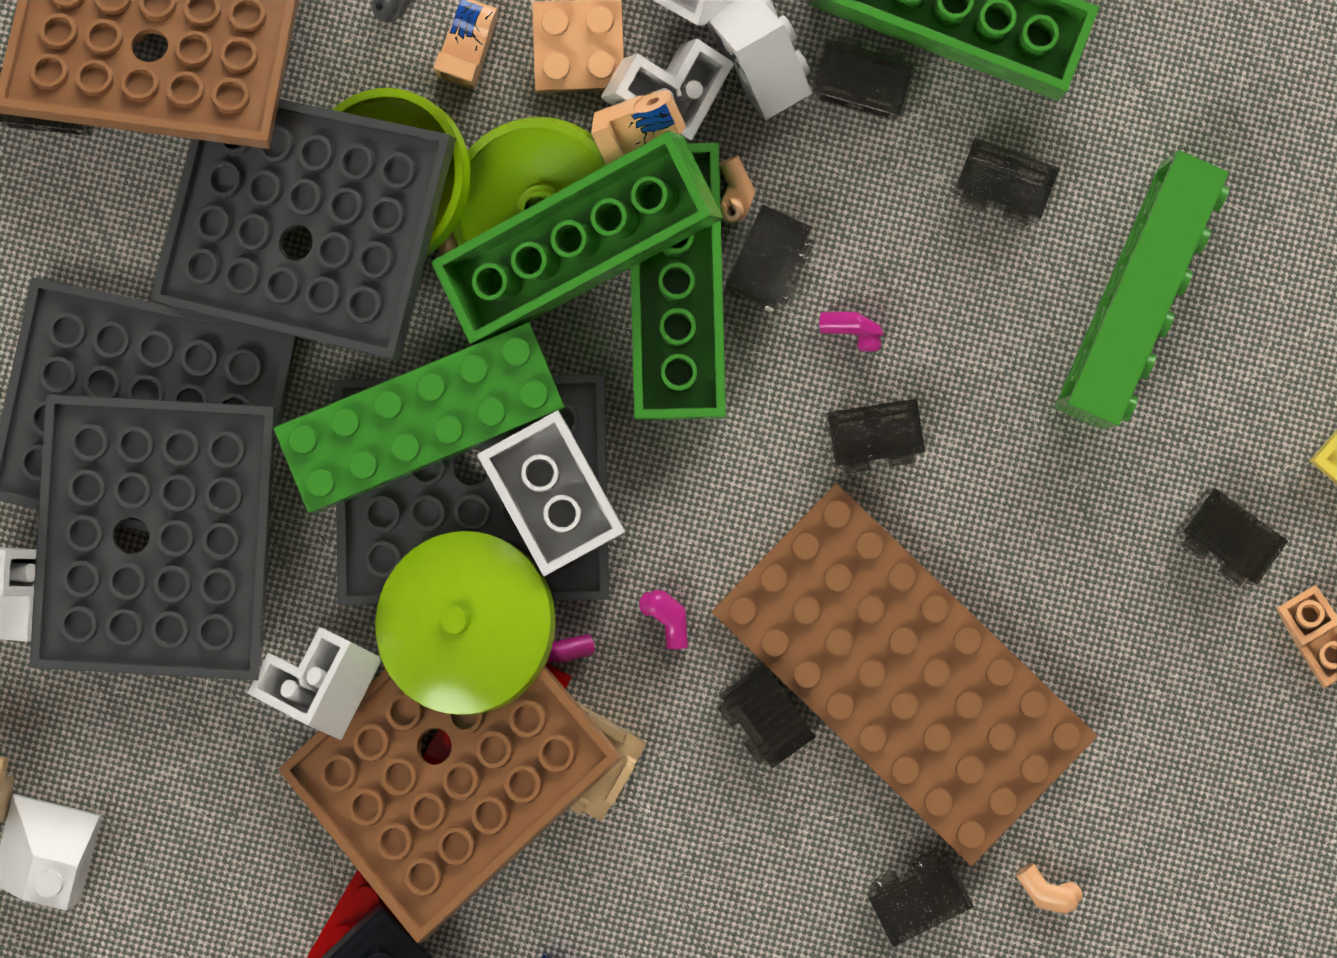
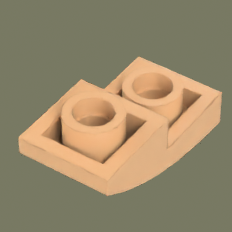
M1314 585L1277 607V611L1306 663L1322 688L1325 689L1337 682V615L1317 585Z

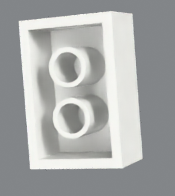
M559 410L477 454L543 576H547L626 532Z

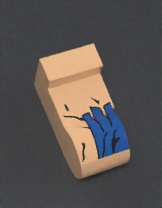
M475 0L460 1L451 29L449 28L442 50L439 51L433 67L437 78L475 91L496 26L498 8Z
M661 90L645 96L643 94L594 112L591 134L605 164L608 165L668 131L680 135L686 125L671 92Z

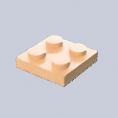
M622 0L532 1L536 94L603 92L619 63L624 58Z

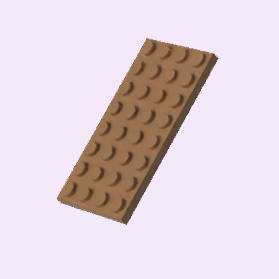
M837 483L711 611L970 866L975 864L1098 737L1092 729Z

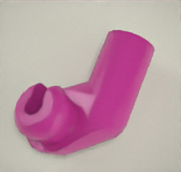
M821 312L819 319L821 334H852L858 336L857 347L860 351L878 352L881 349V337L884 334L879 324L858 312Z
M656 589L652 592L644 593L639 600V608L645 616L652 615L665 625L666 649L688 648L686 610L683 605L666 591Z
M584 634L554 641L547 662L564 663L592 656L595 651L592 637L590 634Z

